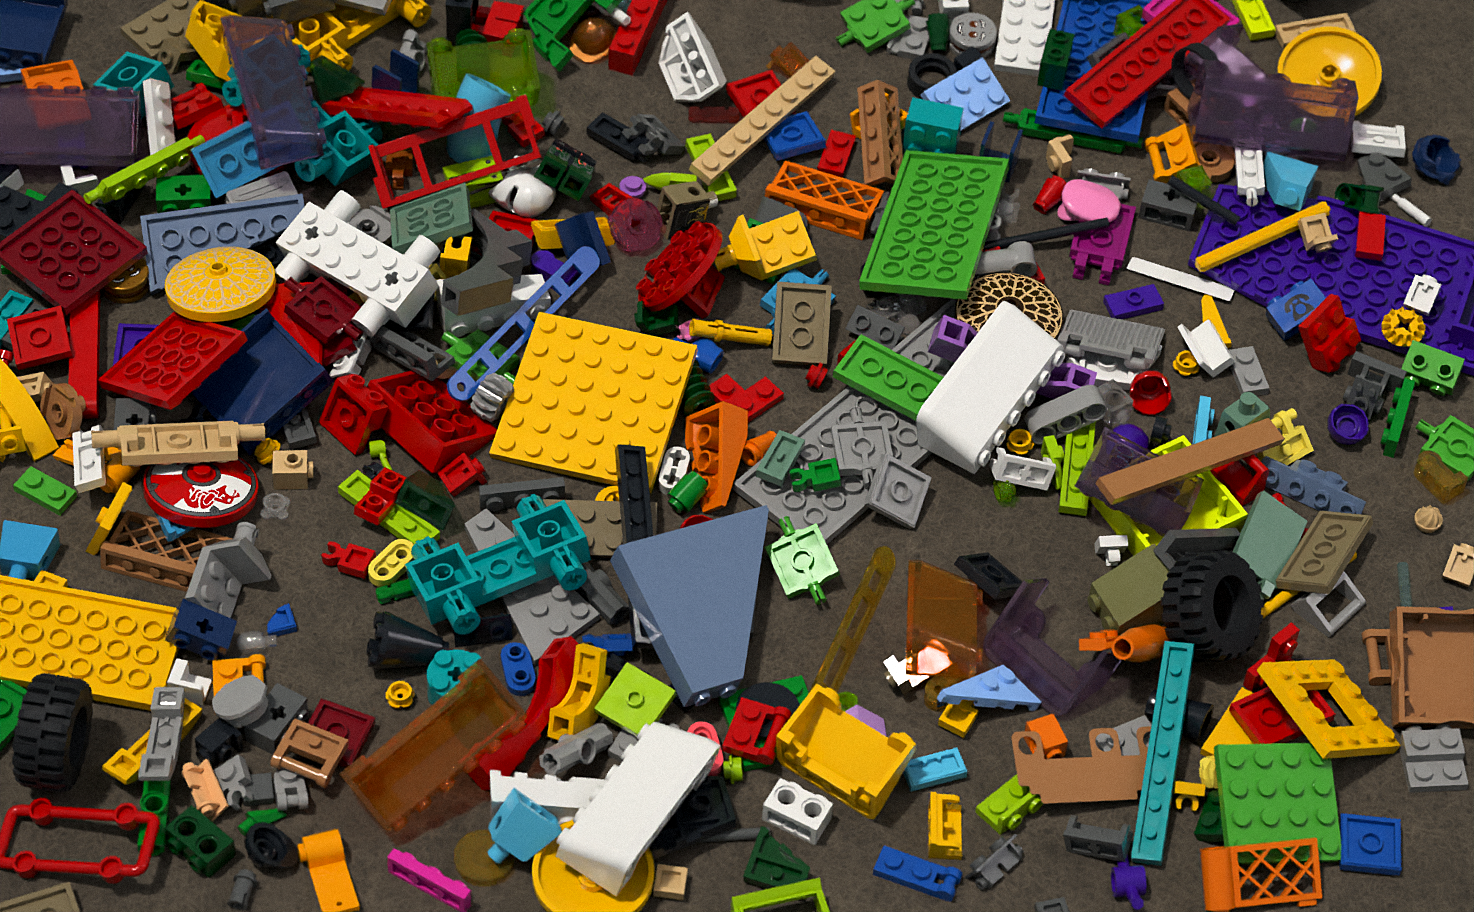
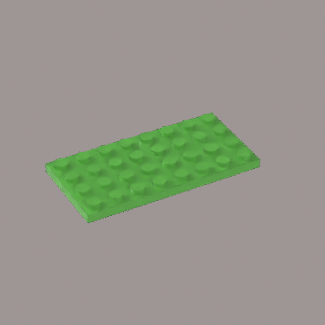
M906 150L859 280L860 290L967 300L1009 170V159Z

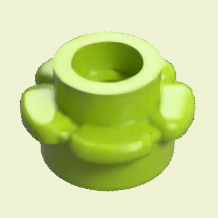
M730 755L729 761H723L725 779H731V784H734V781H743L741 757L732 758V755Z

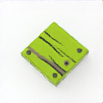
M491 155L443 167V175L445 180H449L495 165V162ZM501 173L466 184L469 189L471 208L496 202L489 196V191L502 181Z

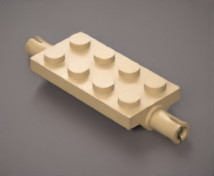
M234 421L124 425L117 427V430H92L91 439L92 449L118 447V450H121L122 466L139 467L147 464L170 465L172 463L198 464L200 462L212 461L225 463L238 460L237 444H239V441H265L264 423L238 425V422Z

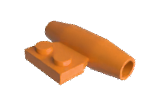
M1155 624L1130 628L1121 635H1118V630L1105 629L1100 630V632H1089V637L1079 639V651L1112 650L1114 656L1118 659L1129 662H1144L1162 657L1165 641H1172V639L1167 637L1164 630L1166 627Z

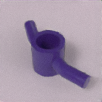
M1127 854L1125 862L1117 861L1118 867L1111 868L1112 893L1114 897L1127 896L1132 907L1138 910L1144 905L1140 896L1146 894V873L1143 865L1130 866Z

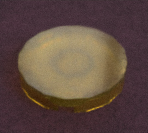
M476 830L466 834L458 841L454 850V866L456 871L458 870L459 874L462 875V879L467 883L476 886H492L497 884V881L502 878L505 879L510 875L514 866V855L511 853L501 864L495 862L488 855L487 851L495 844L489 830Z

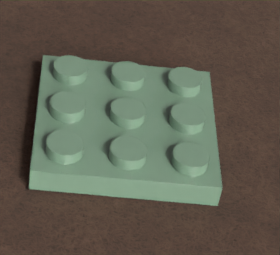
M466 182L390 207L392 248L404 254L419 235L428 238L435 245H438L449 237L459 238L473 231L470 195Z

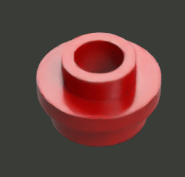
M819 362L818 366L812 364L805 377L809 381L808 387L814 386L817 389L820 387L828 371L827 368L823 367V363Z

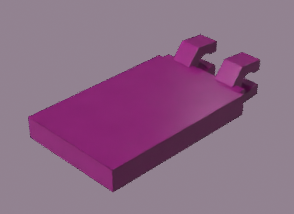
M1121 204L1120 212L1117 218L1109 223V228L1074 235L1069 254L1071 260L1075 261L1072 278L1083 280L1086 264L1088 263L1102 267L1099 283L1109 285L1113 269L1118 270L1122 268L1136 207Z

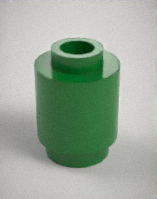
M691 471L688 475L684 474L667 494L670 499L668 504L678 513L682 511L689 513L706 493L705 489L708 487V483L694 471Z

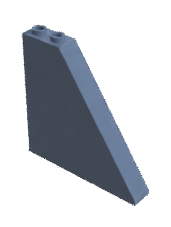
M767 505L619 545L610 560L684 707L693 704L701 706L717 697L722 699L728 698L736 693L737 687L743 679L769 513Z

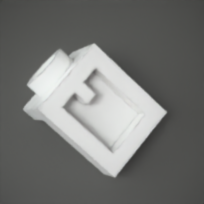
M1415 275L1403 307L1411 310L1414 309L1416 312L1429 316L1436 297L1440 293L1441 284L1437 283L1438 281L1431 276L1422 275L1421 277Z

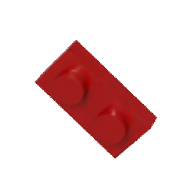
M831 130L817 170L843 178L856 141V135Z

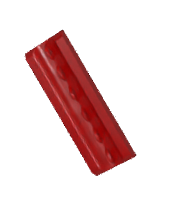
M356 87L342 96L339 101H328L321 106L332 117L345 110L354 120L370 119L373 123L386 121L390 122L391 125L410 124V127L427 126L431 130L443 129L447 123L463 118L464 114L473 110L471 103L467 99L367 87Z

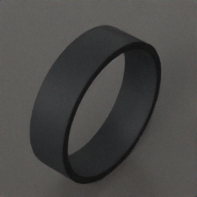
M1192 43L1179 49L1174 54L1171 62L1172 76L1176 86L1185 97L1195 102H1203L1217 95L1222 90L1224 84L1223 68L1217 55L1208 46L1202 43ZM1187 51L1194 52L1205 62L1211 76L1209 94L1197 90L1188 79L1184 67V57Z

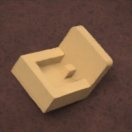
M1071 134L1048 141L1046 153L1048 167L1052 172L1055 171L1057 176L1062 179L1070 176L1072 159L1069 155L1072 152L1074 141Z
M1325 213L1300 218L1297 221L1306 251L1316 249V253L1330 250L1332 248L1331 245L1338 240L1337 234H1331Z

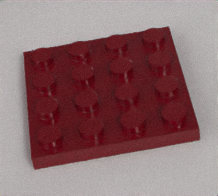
M73 189L0 242V263L55 307L61 305L65 315L69 314L148 254L147 247L95 206L87 204L84 198Z

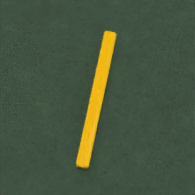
M1322 201L1201 255L1195 259V267L1198 268L1199 272L1207 271L1299 229L1297 221L1300 218L1325 213L1327 217L1330 214V206Z

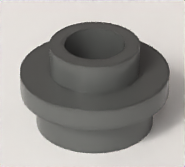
M560 111L549 112L544 118L542 125L545 126L546 134L549 132L555 135L563 124L565 118L560 115Z

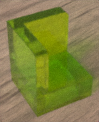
M1137 5L1118 14L1113 35L1117 36L1120 33L1126 32L1130 38L1144 26L1141 24L1143 8Z

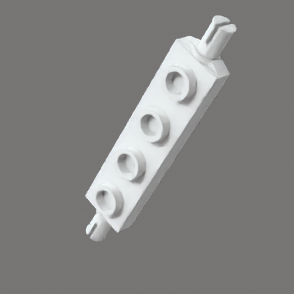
M1242 108L1239 112L1240 119L1233 120L1237 194L1246 195L1247 205L1251 206L1252 199L1253 206L1258 203L1257 195H1264L1265 191L1259 120L1251 119L1250 109L1246 108L1245 115V108Z

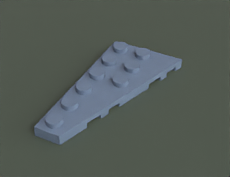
M303 194L140 216L143 241L148 252L145 256L149 268L148 278L151 296L164 290L165 280L170 270L178 262L194 253L217 247L252 249L283 234L304 208Z

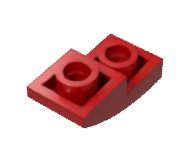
M384 467L370 482V488L366 495L354 506V515L378 526L399 500L409 483V478Z

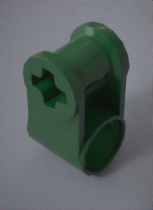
M1341 183L1336 188L1335 199L1345 202L1342 205L1343 207L1380 214L1381 210L1378 207L1380 195L1384 191V187Z

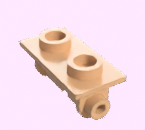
M205 759L199 766L188 762L182 766V777L186 779L189 788L193 789L191 793L196 802L197 810L213 822L228 807L227 801L209 760Z

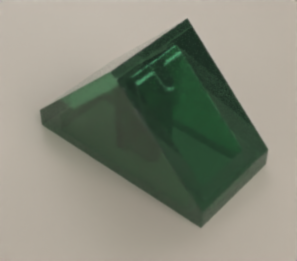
M323 55L311 61L309 66L321 101L351 94L364 86L366 82Z

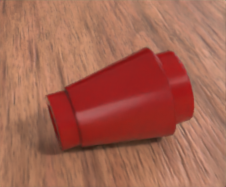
M1055 175L1047 178L1033 203V208L1045 214L1062 200V192L1066 181Z

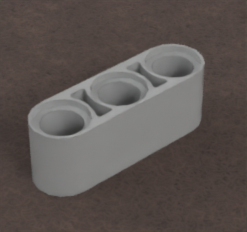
M1085 385L1030 410L1024 419L1032 441L1036 444H1042L1043 437L1054 435L1055 439H1058L1100 420L1105 416L1107 409L1099 389L1095 385Z

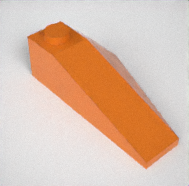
M724 401L685 417V444L687 450L692 451L694 461L690 463L692 471H697L708 483V487L705 489L706 493L700 499L702 512L705 514L726 507L748 434V410Z

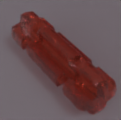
M691 106L688 110V119L690 122H699V120H703V122H724V120H728V123H737L739 121V108L703 107V109H700V106Z

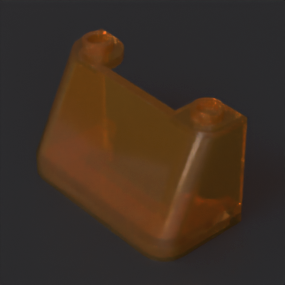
M909 559L906 675L976 676V665H982L983 648H977V606H982L983 589H977V584L974 581L922 560Z

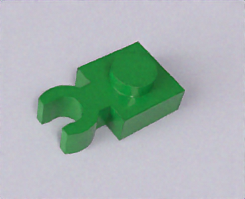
M836 458L808 463L809 470L794 468L789 471L791 480L800 479L799 481L792 482L793 492H801L807 486H813L814 492L841 487Z

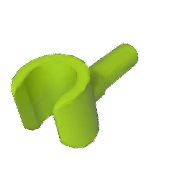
M382 440L369 441L370 457H380L383 467L392 470L387 460L385 442Z

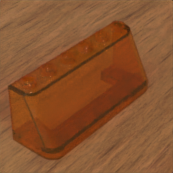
M481 658L457 677L460 683L367 759L362 755L340 773L341 777L387 832L392 829L395 832L401 830L409 822L407 817L416 810L418 813L424 811L432 804L431 798L439 791L442 793L448 791L456 784L455 778L463 771L465 774L471 772L479 765L478 759L486 752L489 755L494 753L503 745L501 740L509 733L515 735L526 726L524 721L527 718L526 712Z

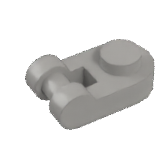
M284 768L277 769L274 773L277 811H285L287 807L298 806V809H307L308 795L304 776Z

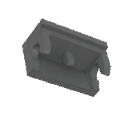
M1070 816L1063 834L1067 852L1125 862L1133 837L1132 830H1129L1130 824H1123L1120 831L1084 825L1077 821L1078 816Z

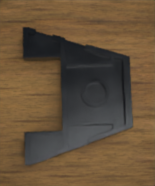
M0 157V184L17 169L21 172L18 164ZM59 182L43 201H39L7 186L1 187L0 240H4L73 189L79 194L78 190Z
M706 776L697 790L692 788L673 814L676 828L661 830L650 844L649 849L653 859L661 858L736 827V817L724 777Z

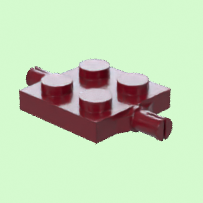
M322 276L305 286L299 284L292 277L286 280L284 286L296 295L285 305L284 312L323 343L327 344L342 332L348 334L356 342L362 337L363 332L351 324V319L361 306Z

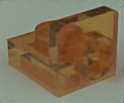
M790 42L784 48L779 45L769 55L772 60L766 67L770 69L777 64L790 78L810 60Z

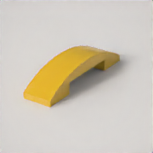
M0 359V406L13 426L21 425L25 449L35 462L58 450L59 446L27 390L11 369Z
M186 698L184 700L181 741L190 732L203 713L201 707ZM150 730L127 751L121 748L102 766V770L124 784L138 780L142 754H146Z

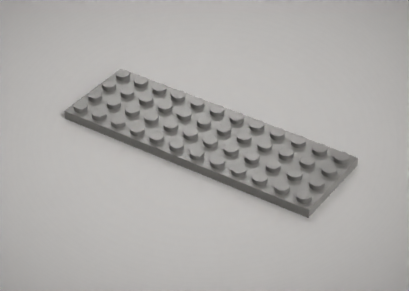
M951 299L892 350L944 377L955 362L928 353V348L933 330L942 316L946 315L954 318L957 300ZM850 386L845 388L792 433V435L805 440V446L792 469L801 468L809 470L808 463L835 458L830 433L831 425L851 422L849 410L852 407H855V410L857 407L861 408L863 420L887 422L892 453L896 459L916 468L933 453L918 445L917 424L915 420ZM761 459L733 483V491L754 507L767 505L769 509L768 517L779 526L778 521L782 518L786 527H788L784 519L786 516L790 517L795 530L804 529L817 523L826 544L831 542L869 509V507L864 505L869 489L864 488L862 475L840 476L841 487L814 492L813 486H807L801 492H793L792 482L799 481L800 479L791 480L790 473L782 486L756 477V469L762 461Z

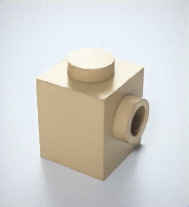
M307 450L273 451L272 474L274 490L308 489V478H314L313 461H308Z

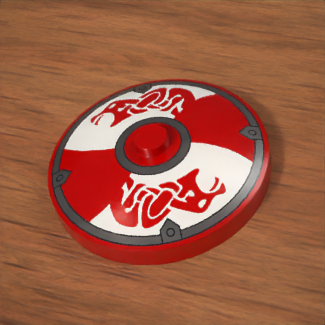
M238 457V460L225 463L212 461L200 462L198 464H150L144 474L143 494L150 508L171 522L198 528L218 527L235 522L251 511L257 501L258 478L252 467L240 457Z

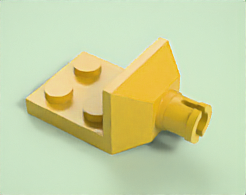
M796 211L750 229L744 214L738 216L729 235L731 244L719 250L714 262L718 272L727 267L739 265L741 272L759 280H764L816 261L817 257L800 213Z

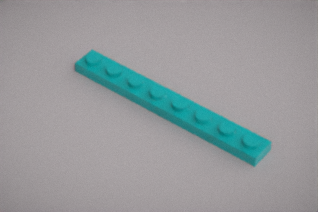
M1165 641L1131 855V860L1134 863L1162 866L1195 651L1194 644L1171 641Z

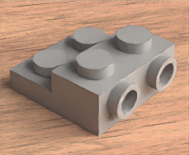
M1441 724L1436 726L1434 730H1422L1421 726L1414 725L1401 732L1398 741L1401 745L1399 750L1409 793L1467 790L1469 783L1463 762L1465 750L1459 728L1451 729L1450 725Z

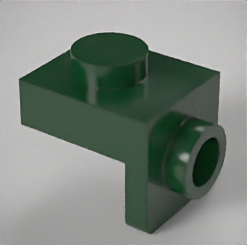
M644 301L637 302V313L634 314L635 323L646 335L657 336L678 330V308L675 303L660 311L650 312L646 309Z

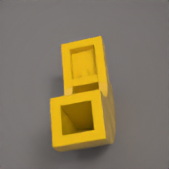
M585 643L576 645L572 682L565 698L557 706L550 708L547 737L559 740L563 734L575 735L593 726L599 716L595 713L594 708L610 684L611 676L605 674L607 650Z

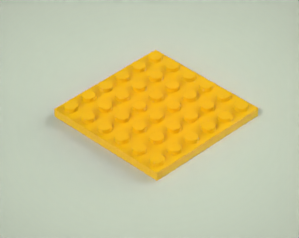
M539 312L513 384L514 392L508 398L489 452L490 458L616 486L618 485L615 459L617 445L643 446L646 451L649 493L651 494L698 352L697 345Z

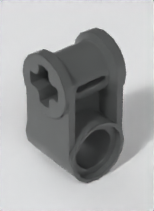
M763 196L754 220L767 223L799 210ZM799 211L806 229L808 225L807 217Z

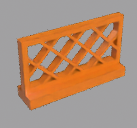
M785 160L772 184L769 183L765 189L764 197L779 201L786 206L801 211L807 217L808 224L863 241L867 227L873 217L874 210L880 204L884 190ZM790 171L797 173L799 176L789 178L786 173ZM820 180L823 181L824 184L814 186L812 181ZM805 183L807 187L797 189L795 185ZM843 187L848 189V191L839 193L836 188ZM829 190L832 194L822 197L820 192ZM869 195L875 198L864 201L861 196ZM854 198L857 203L847 204L845 200Z

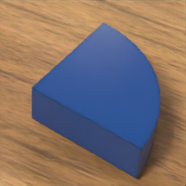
M289 604L279 607L268 622V638L297 631Z

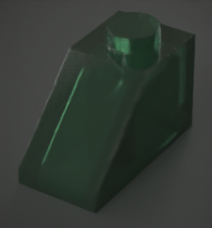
M421 470L405 479L395 501L396 504L442 531L445 530L456 506L444 484Z

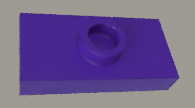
M1154 284L1105 295L1103 300L1111 318L1120 320L1160 311L1164 307V302Z

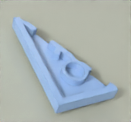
M1004 665L941 690L937 697L940 702L959 705L962 700H973L975 706L1013 709L1016 704L1027 705L1029 711L1037 710L1041 704V701Z

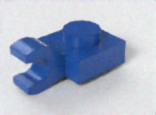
M631 633L602 634V636L586 634L582 636L583 642H591L595 647L607 650L609 655L613 653L621 656L626 655V651H633Z

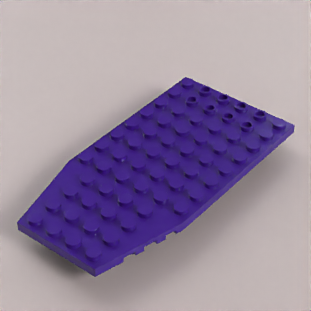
M1219 184L1213 200L1240 216V219L1234 226L1208 210L1189 257L1188 266L1198 270L1194 264L1197 257L1300 211L1275 204L1268 190L1264 192V195H1257V205L1253 206L1251 199V206H1249L1246 202V195L1237 194V186ZM1318 196L1317 199L1307 198L1301 211L1322 201L1330 206L1331 210L1329 211V216H1327V221L1331 234H1337L1338 240L1331 245L1332 248L1330 250L1316 253V249L1306 251L1300 229L1202 272L1265 307H1268L1267 304L1276 296L1280 295L1283 297L1288 294L1290 288L1299 281L1306 282L1312 279L1326 298L1330 294L1339 296L1345 316L1355 319L1361 341L1406 355L1410 346L1401 347L1390 343L1382 333L1381 324L1384 315H1387L1391 309L1397 310L1403 306L1415 275L1421 277L1422 275L1431 276L1438 281L1437 283L1441 284V290L1436 297L1429 316L1415 311L1418 316H1422L1423 322L1426 325L1424 336L1419 342L1464 358V366L1461 372L1474 376V241L1386 215L1382 260L1355 257L1359 211L1343 207L1342 205L1345 203L1343 201L1326 196ZM1399 321L1398 328L1404 327L1408 330L1409 323L1403 324Z

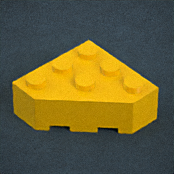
M200 0L192 9L185 37L214 74L227 82L231 80L227 73L238 54L268 39L273 28Z

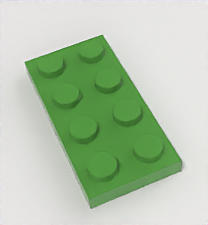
M862 334L833 371V378L915 421L922 405L944 378Z

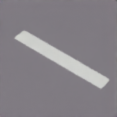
M1135 257L1131 258L1127 266L1129 270L1227 301L1231 300L1235 291L1228 286Z

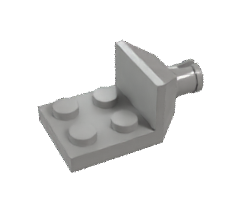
M241 522L236 527L233 539L220 541L202 548L185 596L186 600L231 618L242 584L271 579L272 575L262 554L254 546L259 535V529H256L254 524Z

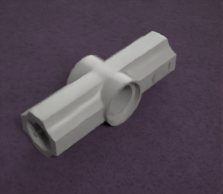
M597 723L575 735L563 734L557 744L545 749L544 753L539 756L540 766L545 769L547 774L557 775L578 763L590 764L596 754L608 749V745L613 743V734L605 724Z

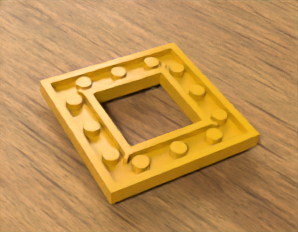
M1335 659L1263 662L1256 670L1323 759L1393 754L1400 748L1401 745L1396 740L1394 732L1383 723L1378 716L1377 710L1366 701L1361 694L1360 688L1349 679L1344 672V667ZM1327 689L1354 726L1330 727L1324 719L1323 712L1315 707L1308 698L1306 690Z

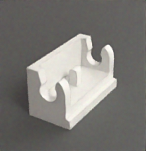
M996 448L998 459L991 458L989 463L995 480L1048 490L1057 467L1050 458L1043 457V461L1006 454L1004 448Z

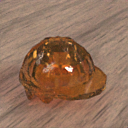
M590 17L581 24H578L570 42V50L574 54L573 57L577 61L587 64L595 63L609 53V47L616 35L615 28L608 20Z

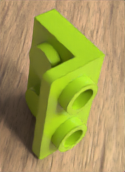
M1016 774L976 806L975 813L1001 835L1008 829L1014 830L1017 828L1027 813H1035L1043 803L1039 794L1030 793L1029 786H1020L1018 784Z

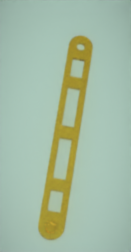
M881 546L875 550L809 693L816 684L823 688L828 687L823 681L840 647L846 654L830 687L836 693L838 692L895 568V556L889 547ZM874 571L881 577L875 592L868 586ZM861 599H863L868 607L853 639H851L846 632Z

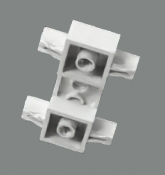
M340 190L324 210L308 202L275 242L285 256L275 269L276 280L279 283H285L289 277H292L299 283L310 273L318 278L322 276L326 280L330 277L358 293L364 304L351 319L353 324L363 333L373 337L378 329L390 319L406 328L439 287L428 268L439 255L440 249L431 240L419 235L403 255L351 226L349 221L356 215L361 206L352 196Z

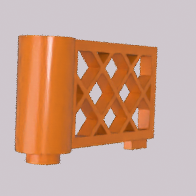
M1317 838L1200 849L1204 904L1207 911L1230 912L1229 909L1293 901H1297V906L1299 907L1317 905L1316 899L1322 898ZM1309 845L1310 857L1302 865L1292 855L1299 846ZM1285 847H1291L1288 852L1285 849H1283ZM1276 848L1284 857L1273 868L1264 860V857L1271 849ZM1262 850L1259 855L1255 851ZM1248 851L1256 858L1246 872L1238 865L1237 852ZM1288 860L1300 869L1291 882L1279 873ZM1260 863L1271 871V874L1262 885L1250 876ZM1304 873L1312 879L1313 892L1302 893L1295 887ZM1275 877H1278L1287 885L1280 896H1273L1266 890ZM1248 879L1258 890L1251 899L1241 900L1240 888ZM1291 890H1293L1296 893L1288 895ZM1262 893H1264L1267 896L1259 898L1262 895Z

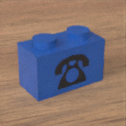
M1312 279L1306 282L1299 281L1290 288L1288 294L1283 297L1280 295L1276 296L1267 304L1266 318L1281 338L1286 341L1300 332L1298 326L1326 297Z

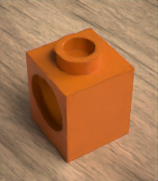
M1054 714L1026 722L1025 731H1035L1041 736L1044 759L1065 757L1068 740ZM1024 737L1033 754L1037 748L1036 742L1031 737Z

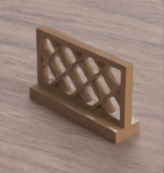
M127 510L109 542L104 541L100 548L101 569L187 592L199 557L192 559L189 552L233 538L194 528L177 539L168 542L165 536L157 538L154 532L162 530L157 518ZM132 521L142 524L143 527L130 531L128 525ZM143 535H149L151 540L138 544L135 539ZM191 537L195 538L197 542L184 545L181 539ZM129 540L132 546L127 547L117 543ZM175 541L178 548L165 551L162 547L164 544ZM156 547L159 553L153 554L145 552V550ZM183 555L186 561L182 562L171 558Z

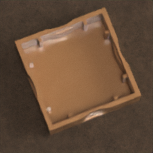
M1436 607L1394 608L1389 613L1392 727L1408 728L1417 725L1422 728H1435L1441 724H1448L1451 726V729H1474V608L1462 611H1451Z

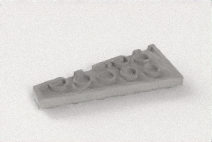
M484 509L465 523V531L476 552L515 537L487 509ZM555 575L499 597L506 612L511 614V621L515 625L522 643L529 649L534 667L539 664L540 657L554 639L569 636L575 638L600 619V613L575 590L563 589Z

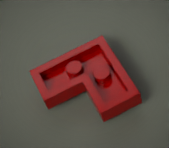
M728 374L710 384L716 403L724 401L748 410V423L784 398V393L766 376L746 390Z
M1292 622L1271 638L1267 655L1247 669L1243 686L1250 692H1253L1259 686L1261 688L1267 686L1256 671L1263 662L1293 661L1292 655L1298 646L1296 641L1300 629Z

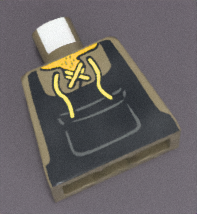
M695 181L664 186L661 190L654 224L664 237L669 240L676 232L680 230L683 232L687 231L697 221L705 223L708 209L718 205L717 195L713 191L706 193L700 184Z

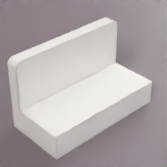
M1209 319L1192 331H1189L1183 324L1178 326L1198 364L1213 378L1235 363L1220 334Z

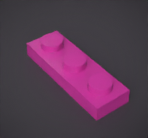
M394 848L388 855L389 873L460 912H467L471 906V890L463 882L449 879L433 866L428 867L418 862L410 853H402Z

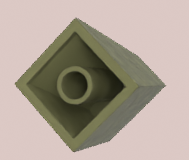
M1156 544L1148 546L1091 583L1089 596L1087 597L1088 605L1093 612H1097L1100 616L1104 630L1116 629L1118 630V635H1121L1130 628L1165 623L1162 622L1161 616L1163 613L1161 597L1164 595L1162 587L1163 583L1168 580L1166 575L1169 569L1153 551Z

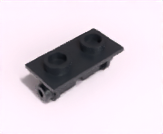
M501 612L500 615L480 618L478 627L467 634H458L452 628L455 648L513 640L511 614L504 615Z

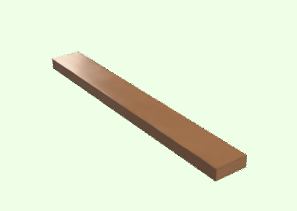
M1267 418L1099 477L1095 484L1109 503L1113 505L1281 445L1285 438L1272 421Z

